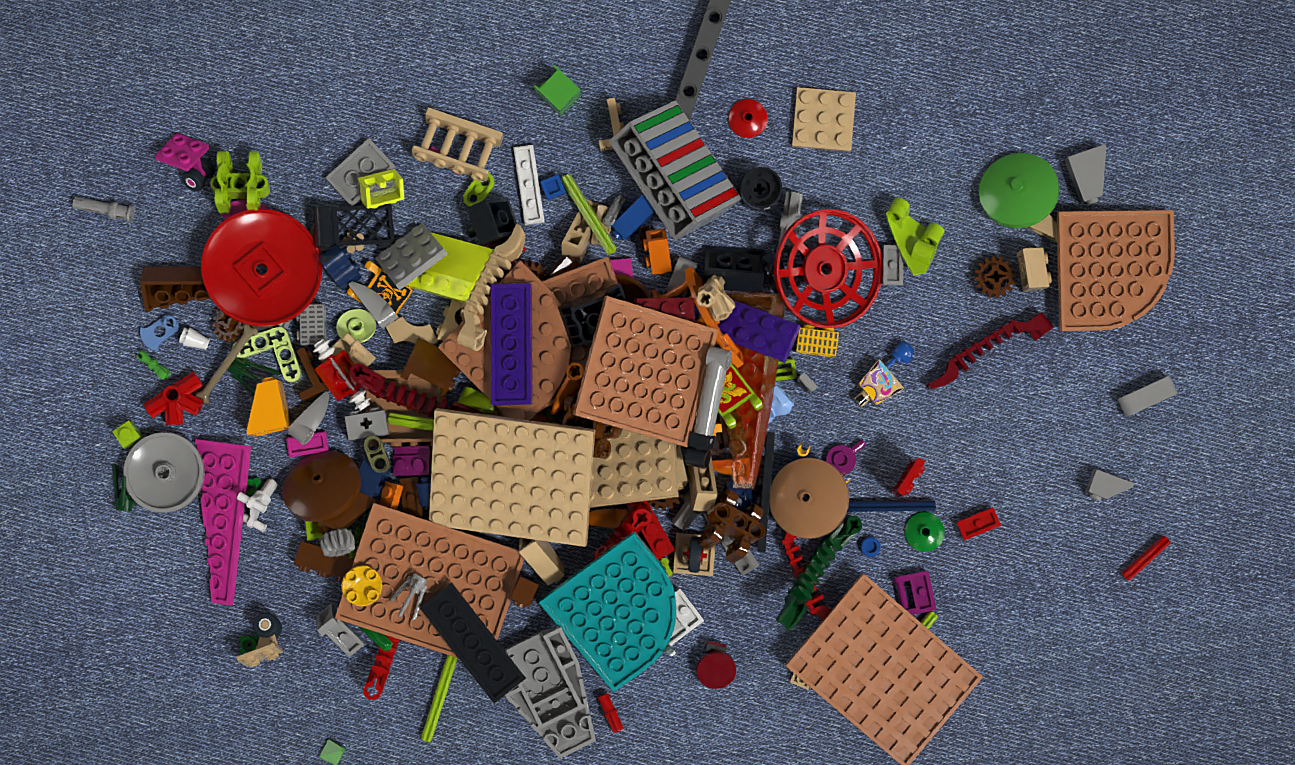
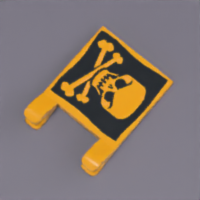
M367 261L365 268L375 274L367 287L380 295L397 315L413 290L407 286L399 290L384 270L371 261ZM350 287L347 294L362 303Z

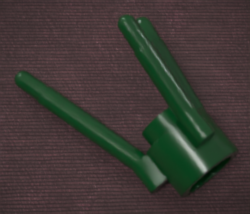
M235 358L228 368V372L233 374L232 378L239 381L253 395H255V390L242 378L247 376L256 382L259 379L248 372L249 367L247 366L277 375L281 374L280 371L249 362L244 358L242 360Z
M113 464L114 504H116V510L131 512L132 506L136 507L137 503L134 499H131L130 495L126 494V476L122 477L121 494H119L117 465Z

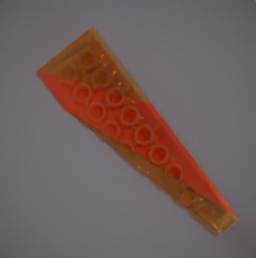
M727 294L734 301L784 319L785 305L778 294ZM736 345L742 352L744 365L739 368L734 364L733 366L762 401L763 407L755 410L751 402L747 400L730 412L736 420L734 428L730 429L727 426L731 443L729 447L732 453L733 486L735 489H754L771 412L778 360Z

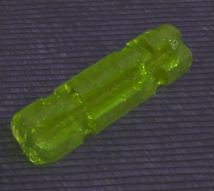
M356 525L353 535L355 549L348 553L349 558L355 559L366 525Z

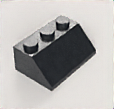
M705 246L703 285L711 276L716 275L718 277L722 276L724 279V290L762 293L764 282V259L762 255H765V250Z

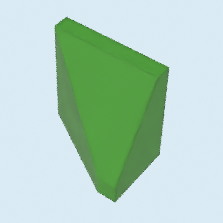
M328 739L319 757L333 765H338L346 748Z

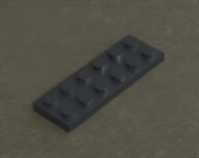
M450 583L420 607L494 704L527 679L453 583Z

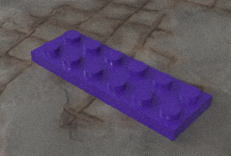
M531 283L491 285L492 406L533 405Z
M734 301L735 308L732 310V313L728 318L720 320V323L717 324L723 335L727 333L735 345L785 363L801 326ZM694 306L696 321L701 314L697 306Z

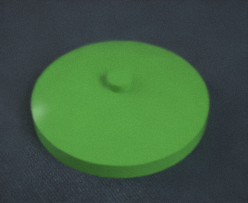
M1015 153L998 159L986 170L980 182L979 198L985 213L994 222L1009 228H1025L1041 222L1052 212L1059 198V182L1054 169L1044 159L1033 154Z

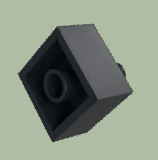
M508 197L485 199L467 208L473 225L467 226L466 232L470 238L477 236L480 245L498 243L509 239L517 224Z

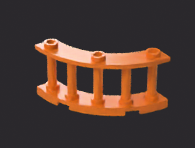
M692 267L684 270L686 276L684 283L663 296L656 289L652 290L653 298H675L687 289H690L692 294L690 298H694V306H697L701 314L695 323L717 329L718 334L715 345L732 351L731 362L737 368L744 365L742 352L727 333L723 335L717 324L720 321H714L709 308L700 306L696 301L698 298V288L703 286V281Z

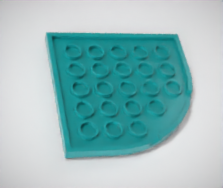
M635 531L539 600V604L559 627H562L565 635L613 692L645 671L661 656L671 639L676 622V596L671 579L663 565Z

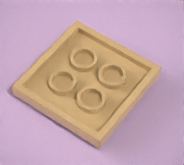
M797 87L792 147L851 152L856 92Z

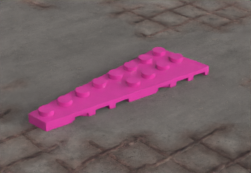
M195 439V444H197V449L202 456L205 466L201 506L203 525L206 526L207 539H205L209 554L207 562L210 565L211 580H209L212 603L233 605L245 503L237 500V496L240 492L246 495L251 446Z

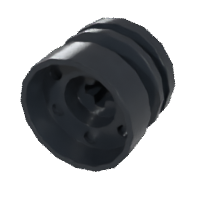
M768 167L751 169L741 178L738 184L737 193L742 198L740 202L751 211L760 212L767 210L779 200L782 194L780 177ZM757 186H759V189H763L760 195H758V192H754Z

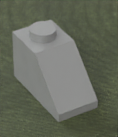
M1096 469L1092 471L1085 493L1090 494L1089 498L1101 501V499H1108L1132 488L1134 483Z

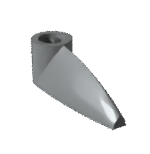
M353 281L348 284L382 329L398 318L390 305L376 292Z
M326 391L288 429V433L302 445L307 444L311 440L326 413L330 397Z

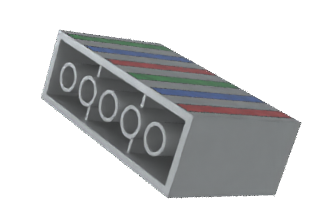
M676 100L630 121L609 140V143L675 241L719 218L742 199Z

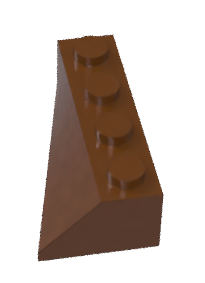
M201 266L143 267L140 285L145 312H150L153 308L158 307L161 309L169 308V305L179 303L184 305L192 300L199 302L210 299L203 283Z

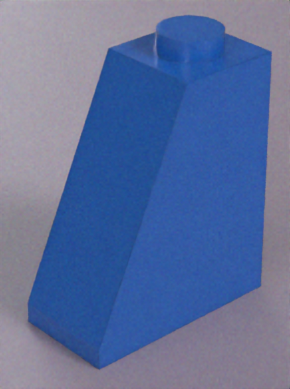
M644 194L611 225L613 229L611 233L618 241L622 239L626 242L639 230V227L644 226L657 214Z

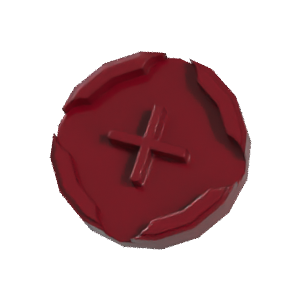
M714 650L710 653H705L698 660L696 666L697 677L701 684L707 688H724L734 680L736 664L732 656L725 651Z

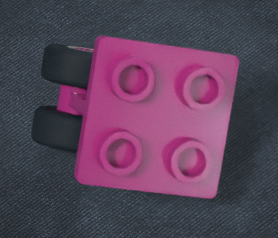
M176 133L155 155L156 160L184 170L182 182L192 191H200L206 183L204 177L206 176L210 179L215 173L214 165L209 160L202 158L209 149V145Z

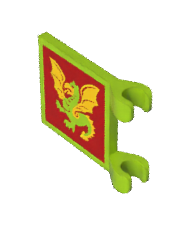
M732 363L726 372L718 413L730 429L736 426V420L730 412L749 400L755 410L763 407L762 401L752 391Z

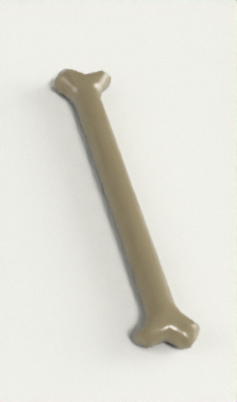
M243 324L244 332L204 389L195 393L196 397L204 400V404L210 403L209 394L249 338L258 334L257 328H251L249 325Z

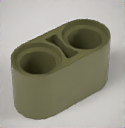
M377 436L366 438L364 448L372 469L378 473L387 472L390 469L391 463L383 441ZM372 440L379 442V447L375 451L369 448V443ZM382 458L386 461V466L379 470L376 467V461Z

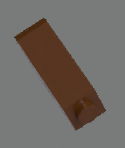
M359 492L356 500L347 510L332 519L320 521L316 528L322 534L331 532V530L346 529L370 512L373 503L377 500Z

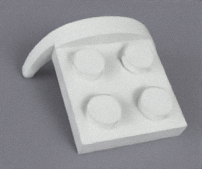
M681 589L675 592L677 606L676 622L671 639L664 649L670 656L676 654L671 646L704 622Z

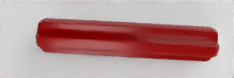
M1165 535L1161 536L1121 573L1124 579L1130 581L1170 545V540Z

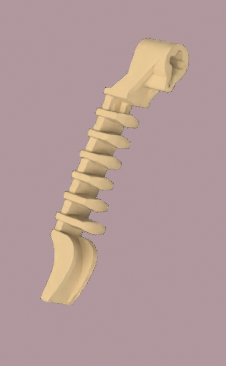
M516 224L509 239L495 247L493 254L489 256L488 263L485 264L484 271L480 273V279L476 281V287L474 291H471V297L466 301V307L461 310L465 317V324L458 334L457 342L459 345L474 351H479L482 348L487 330L479 327L481 322L476 314L483 315L484 309L480 304L488 305V298L485 295L491 296V287L489 286L498 284L494 276L501 279L504 277L503 270L499 267L510 271L511 262L520 257L526 235L521 225Z

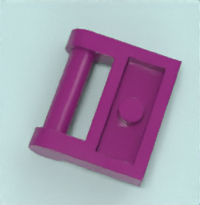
M928 571L893 577L900 605L911 615L937 610ZM905 581L910 582L915 606L912 609H909L904 587Z

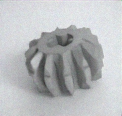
M331 530V532L325 533L320 537L321 549L325 556H344V554L350 553L355 549V540L351 530Z

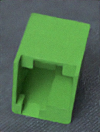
M554 65L552 76L539 87L534 85V90L561 117L580 98L581 91Z

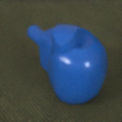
M900 341L890 354L892 359L885 365L887 369L895 362L898 364L902 362L909 363L913 359V347L907 341Z

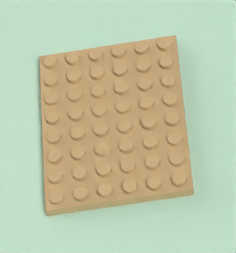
M436 408L434 412L429 521L455 529L586 547L595 429Z

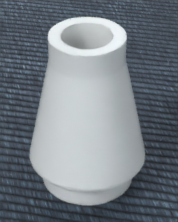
M185 327L179 340L183 346L204 350L207 349L210 341L209 338H206L194 329Z

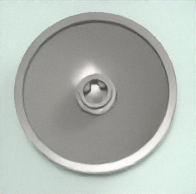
M156 433L141 439L133 446L125 460L123 475L126 476L127 491L136 503L150 511L168 513L186 507L198 496L204 483L205 466L200 452L189 440L173 433Z

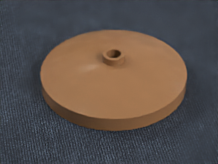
M815 458L798 459L787 464L775 476L770 490V509L780 527L791 535L807 539L823 537L834 531L846 516L849 507L848 486L842 474L828 462ZM806 494L810 496V499L807 502L805 501L806 499L804 497Z

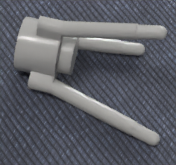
M415 573L412 577L408 576L404 584L389 599L390 602L394 601L407 586L411 590L398 613V617L403 615L413 595L420 592L412 618L416 620L424 593L428 588L425 586L428 582L426 579Z

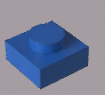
M558 174L540 181L548 201L566 194Z

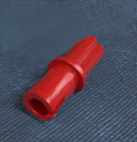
M609 693L597 697L604 712L603 717L606 716L612 732L617 733L623 730V725L616 712L618 709H615Z

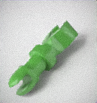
M139 350L140 354H136V357L141 362L147 364L148 369L154 370L156 375L162 380L170 376L171 372L162 365H159L156 359L149 357V354L144 350Z

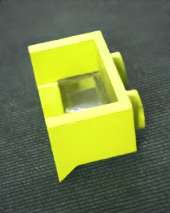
M395 169L358 178L361 201L367 209L404 200L403 178Z

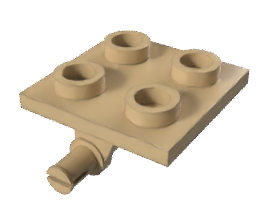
M350 333L344 336V340L340 338L333 345L335 347L333 356L345 350L354 364L361 363L368 368L376 359L361 344L362 342L353 338Z

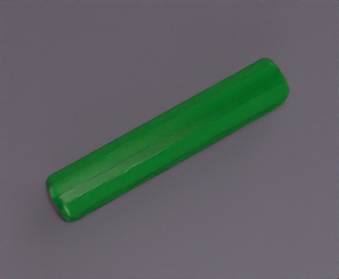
M357 626L383 651L391 649L393 643L384 634Z

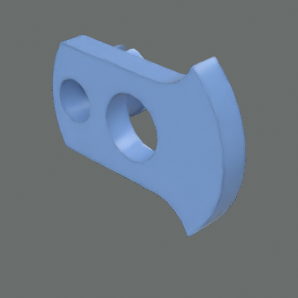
M166 314L150 327H141L140 336L148 348L159 351L160 344L180 330V326L172 315ZM170 320L174 321L173 327L168 325ZM158 326H163L166 330L165 335L162 337H157L155 334V329Z

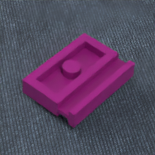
M432 446L393 447V450H395V456H393V476L431 475Z

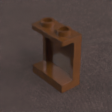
M418 338L400 377L408 380L410 374H413L442 388L443 390L440 395L444 397L447 391H452L456 382L452 379L453 377L457 378L461 370L437 346Z

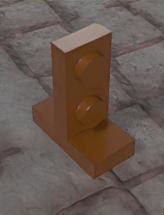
M304 347L297 350L313 387L299 393L302 401L305 402L325 391H329V389L314 370L313 362L315 358L312 351H307Z

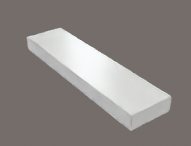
M533 145L514 147L525 226L545 223Z

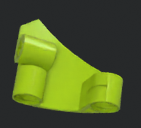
M894 198L886 213L894 240L912 275L926 274L936 254L937 245L945 231L943 227L936 223H930L928 227L921 225L909 216V203L902 198Z

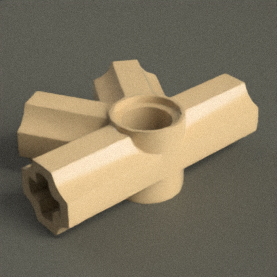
M716 275L711 276L703 286L698 288V298L696 301L700 306L709 308L714 321H720L729 317L735 308V302L724 292L725 281L722 276L718 277Z

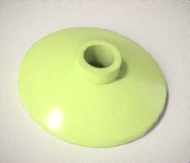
M349 310L338 319L336 325L337 333L342 340H344L343 338L347 333H350L356 340L365 342L375 333L376 321L366 310Z

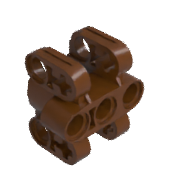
M567 395L564 401V411L567 414L564 416L562 425L574 426L575 422V427L589 428V425L593 423V429H595L593 457L607 459L611 452V443L607 439L618 438L622 433V429L612 426V432L609 434L607 430L609 425L573 415L577 396Z
M728 489L716 498L715 505L707 511L708 521L706 522L705 530L698 540V544L709 549L720 542L724 533L734 538V541L727 545L728 549L725 560L733 564L745 557L751 544L765 535L763 525L758 522L763 515L764 509L755 503L744 509V512L736 509L734 505L738 500V494Z

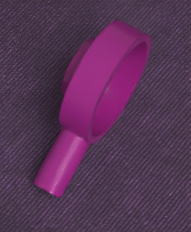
M861 439L851 448L844 445L835 446L828 451L826 462L833 465L840 473L844 472L843 475L848 474L855 467V454L865 447L866 443Z

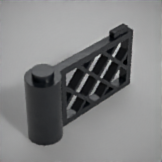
M384 204L377 208L369 209L365 205L320 206L312 208L316 248L320 249V252H328L337 244L339 247L378 245L379 248H389L391 244L395 243L392 204ZM379 209H387L388 217L384 222L374 215ZM359 210H364L370 215L364 223L355 216ZM337 211H345L351 216L345 224L338 220ZM352 218L361 225L355 234L346 227ZM371 218H374L380 224V227L375 232L366 226ZM382 227L389 232L388 240H382L376 235ZM362 228L372 235L367 241H362L357 236ZM343 229L352 235L348 242L339 241V233Z

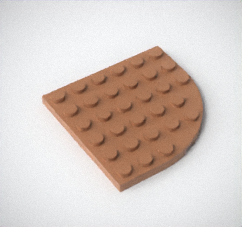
M1174 210L1057 212L1059 331H1099L1119 328L1139 319L1157 303L1164 293L1169 276L1173 271L1175 256Z
M519 261L499 284H532L533 405H505L497 407L507 418L532 421L559 391L566 376V369L571 363L573 347H571L558 306L562 304L556 295L522 261ZM487 295L488 305L480 304L484 309L483 315L476 314L481 322L479 327L487 330L482 348L479 351H474L458 344V334L465 324V319L438 348L491 400V296Z

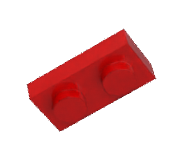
M994 507L956 522L963 541L1001 526Z

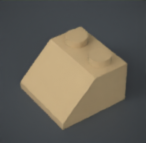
M1025 248L1017 253V260L1023 292L1047 289L1052 282L1051 274L1047 272L1046 264H1048L1047 253L1044 252L1043 248Z

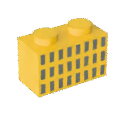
M803 325V328H800L797 335L795 353L835 358L839 332H834V328L815 330L814 326Z

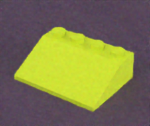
M430 232L447 252V255L406 286L466 304V301L471 297V291H474L476 287V281L480 279V273L484 271L485 264L488 263L489 256L493 254L494 249Z

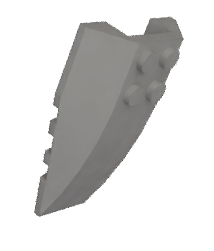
M562 627L542 630L505 648L504 650L527 678L505 696L531 724V727L538 732L559 758H562L595 742L596 739L579 661Z

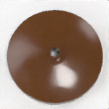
M323 451L312 454L298 462L286 476L282 488L284 503L289 511L301 520L320 522L332 519L347 510L356 500L361 488V474L355 462L346 454L337 451Z

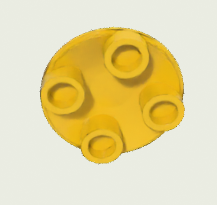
M368 566L353 567L345 574L342 580L344 597L356 606L372 604L378 600L382 591L381 577L373 568Z

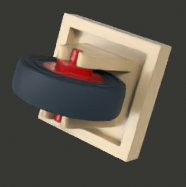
M676 533L673 573L713 576L715 545L706 549L698 544L701 535Z

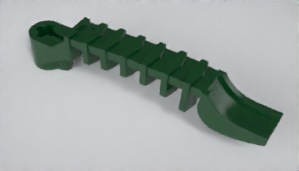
M853 515L844 518L834 531L820 541L821 544L819 547H816L815 553L810 556L809 562L804 565L803 571L798 574V579L793 582V587L788 590V595L784 598V607L776 618V621L780 622L788 632L795 627L805 613L807 606L804 602L812 599L811 593L815 591L813 586L819 583L818 578L825 574L823 569L830 567L829 561L836 558L834 553L841 551L856 533L861 531L862 522L859 517Z

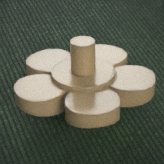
M347 233L348 238H343L342 242H348L352 235ZM358 233L357 236L363 241L364 236ZM364 245L348 246L347 251L351 254L355 252V248L358 251H362Z

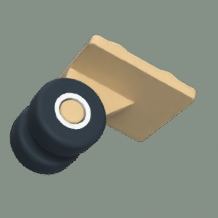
M262 613L254 620V631L260 636L256 649L236 657L237 661L245 666H257L261 660H273L283 653V649L279 647L276 639L282 632V624L278 618L270 613Z

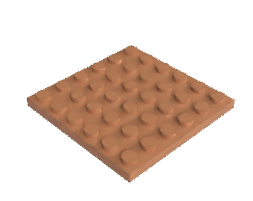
M605 296L573 415L687 447L707 369V352L711 346L714 347L718 330Z

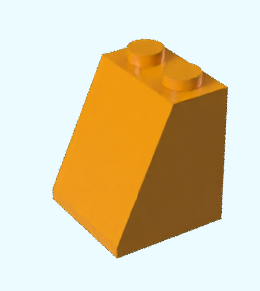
M264 378L262 383H258L256 386L247 427V435L252 437L288 430L291 425L283 382L277 380V378Z

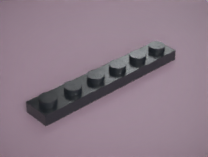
M768 430L764 443L765 452L760 461V467H763V475H759L758 487H762L761 495L757 494V505L764 509L763 515L758 522L763 525L765 535L753 543V546H757V552H765L775 441V431Z

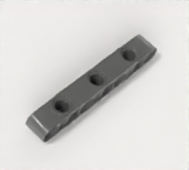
M710 0L676 97L677 103L689 121L731 0ZM716 15L719 17V21L712 23L709 17ZM704 52L707 57L704 60H700L696 57V54ZM691 88L694 91V95L687 97L683 91Z

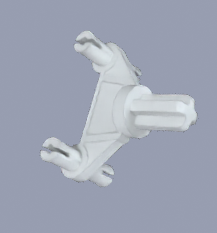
M268 479L261 490H257L252 497L242 492L238 494L237 500L247 504V507L250 508V516L245 513L243 516V522L247 523L249 528L254 527L262 532L265 531L267 525L258 521L257 518L260 512L264 513L268 504L271 502L270 496L278 486L275 480Z

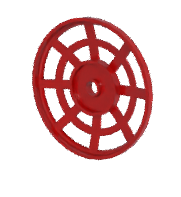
M837 209L816 210L800 217L786 230L776 250L774 277L779 296L786 308L796 318L810 326L839 328L858 320L875 301L883 277L882 254L872 231L856 216ZM827 215L841 217L854 226L847 234L838 229L826 227ZM819 216L818 228L806 232L800 238L793 232L805 220ZM859 232L867 240L873 260H861L859 250L852 240ZM826 233L841 238L840 242L835 247L826 245ZM818 234V246L809 250L803 242L809 237ZM788 238L794 246L788 258L787 269H779L781 252ZM847 245L853 253L855 262H847L842 253ZM797 250H799L804 255L802 267L793 268L794 257ZM824 263L828 266L826 274H823L821 270ZM874 268L872 285L866 299L856 293L861 282L862 269ZM848 270H855V278L850 288L844 282ZM803 275L807 285L802 292L796 286L794 276ZM781 277H788L790 286L798 298L793 307L784 294L780 281ZM840 289L846 294L840 300L831 303L829 292ZM812 290L821 292L823 304H817L807 299ZM850 299L860 305L848 317L838 321L834 320L832 310L843 306ZM804 304L813 309L824 310L827 322L810 320L799 312Z

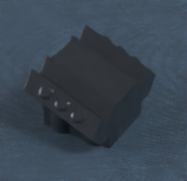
M621 283L613 284L608 288L600 289L592 294L578 297L571 302H565L558 306L571 347L592 343L605 296L627 302Z

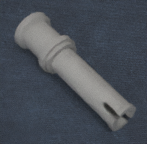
M78 196L74 197L73 209L108 215L111 219H123L128 223L133 221L135 206L133 205L124 206L119 205L118 202L110 204Z

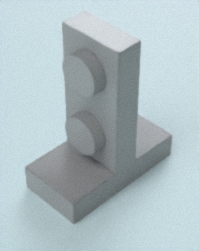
M331 603L317 615V631L322 636L327 634L351 657L364 645V641L344 621L335 619L337 608Z

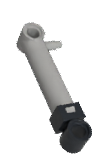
M711 346L707 352V369L694 430L690 432L687 446L689 447L685 455L686 465L707 469L710 463L711 450L715 441L713 433L724 381L732 361V351Z

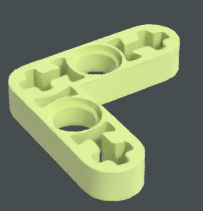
M275 327L250 337L248 341L251 340L254 351L251 352V348L244 350L245 354L239 352L237 355L238 358H247L274 348L284 379L294 383L301 378L302 372L287 330L282 327ZM277 331L284 333L285 336L282 337V341L274 339L271 340L273 345H270L267 334H270L272 338L277 335ZM259 337H263L266 340V345L263 348H257L255 345V341ZM284 349H288L291 352V357L288 360L281 359L280 354ZM295 362V364H291L294 371L297 370L294 379L287 376L290 370L288 366L284 367L283 364Z

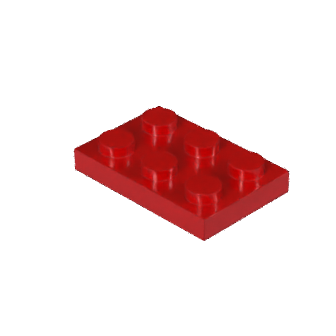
M919 457L912 459L891 491V494L896 497L909 495L915 486L912 483L913 480L920 477L926 468L923 466L925 461Z

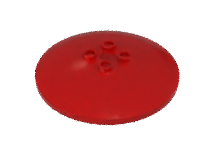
M269 209L246 210L224 220L208 238L201 260L202 279L213 303L233 320L257 327L280 325L300 315L315 298L322 279V264L318 259L321 257L319 248H316L315 240L310 232L291 216ZM264 265L267 268V272L260 275L256 272V267Z

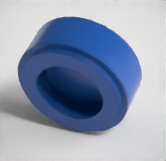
M867 537L860 544L861 552L867 557L876 556L881 549L880 542L874 537Z

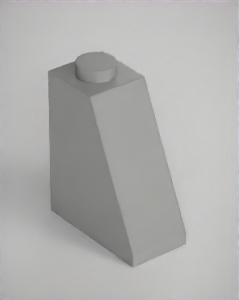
M1105 144L1069 156L1064 160L1080 204L1086 203L1088 206L1099 202L1098 198L1103 195L1106 159Z

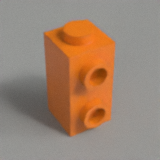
M665 228L646 231L647 239H643L644 250L649 252V255L645 256L647 268L651 267L652 275L672 272Z

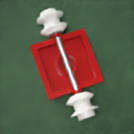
M322 339L314 345L316 349L313 352H318L320 354L318 359H326V362L314 370L337 402L350 394L353 396L350 397L349 403L354 402L356 404L355 410L358 408L360 411L370 405L369 400L371 398H366L364 396L366 390L358 391L357 389L359 388L355 387L351 382L350 368L354 365L353 361L345 350L333 356L335 347L330 348L328 346L330 340L325 342Z

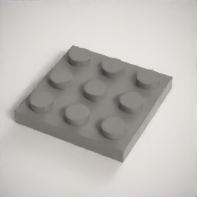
M421 223L403 238L398 239L387 250L382 251L375 259L397 288L401 290L445 257L447 252L425 225Z

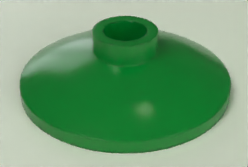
M917 513L906 523L905 538L908 544L917 551H932L944 539L943 523L932 513ZM924 528H927L929 530V534L927 536H924L922 534V530Z

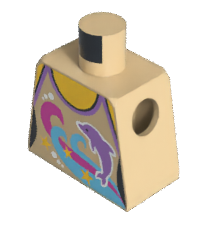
M879 359L857 384L862 392L854 400L861 407L869 400L876 406L903 390L904 387Z

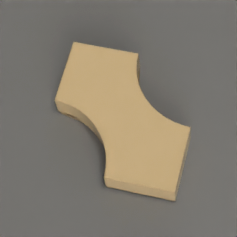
M402 316L386 326L395 344L400 342L416 344L418 338L433 345L439 342L430 324L420 327L409 324Z

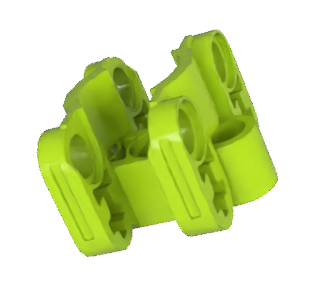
M249 151V161L246 164L249 173H233V163L229 152H217L218 172L211 179L210 185L215 194V204L220 214H230L231 199H247V210H258L261 208L260 198H265L269 195L270 186L266 177L262 175V160L258 151ZM239 184H245L244 187L240 189L236 188ZM264 184L262 188H256L257 185Z

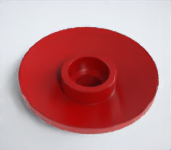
M744 99L735 103L728 116L730 128L736 135L742 138H754L760 135L768 121L767 112L763 105L752 99ZM746 114H750L752 116V119L750 121H747L745 119Z

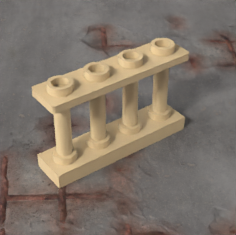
M428 107L426 123L429 124L421 147L413 146L412 156L418 161L433 163L438 168L445 167L451 169L456 174H466L474 180L487 181L489 171L484 168L492 147L501 146L503 133ZM441 127L447 129L448 132L440 153L428 150L436 128ZM459 133L465 135L466 140L460 156L456 160L447 157L455 134ZM474 140L485 143L477 166L465 163Z

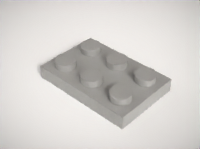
M368 138L325 178L351 206H355L361 201L359 177L396 169V166ZM377 185L371 186L370 191H372Z

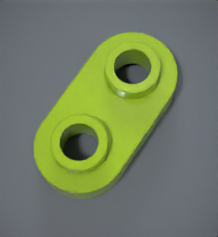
M488 173L487 180L489 183L487 186H482V181L473 180L463 196L467 207L485 200L492 191L495 181L490 173ZM471 196H476L477 201L471 202Z

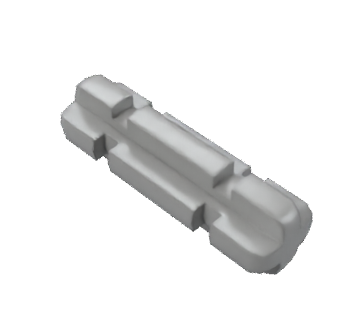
M621 195L614 199L613 204H611L606 216L602 220L606 227H611L623 208L622 206L626 203V199Z

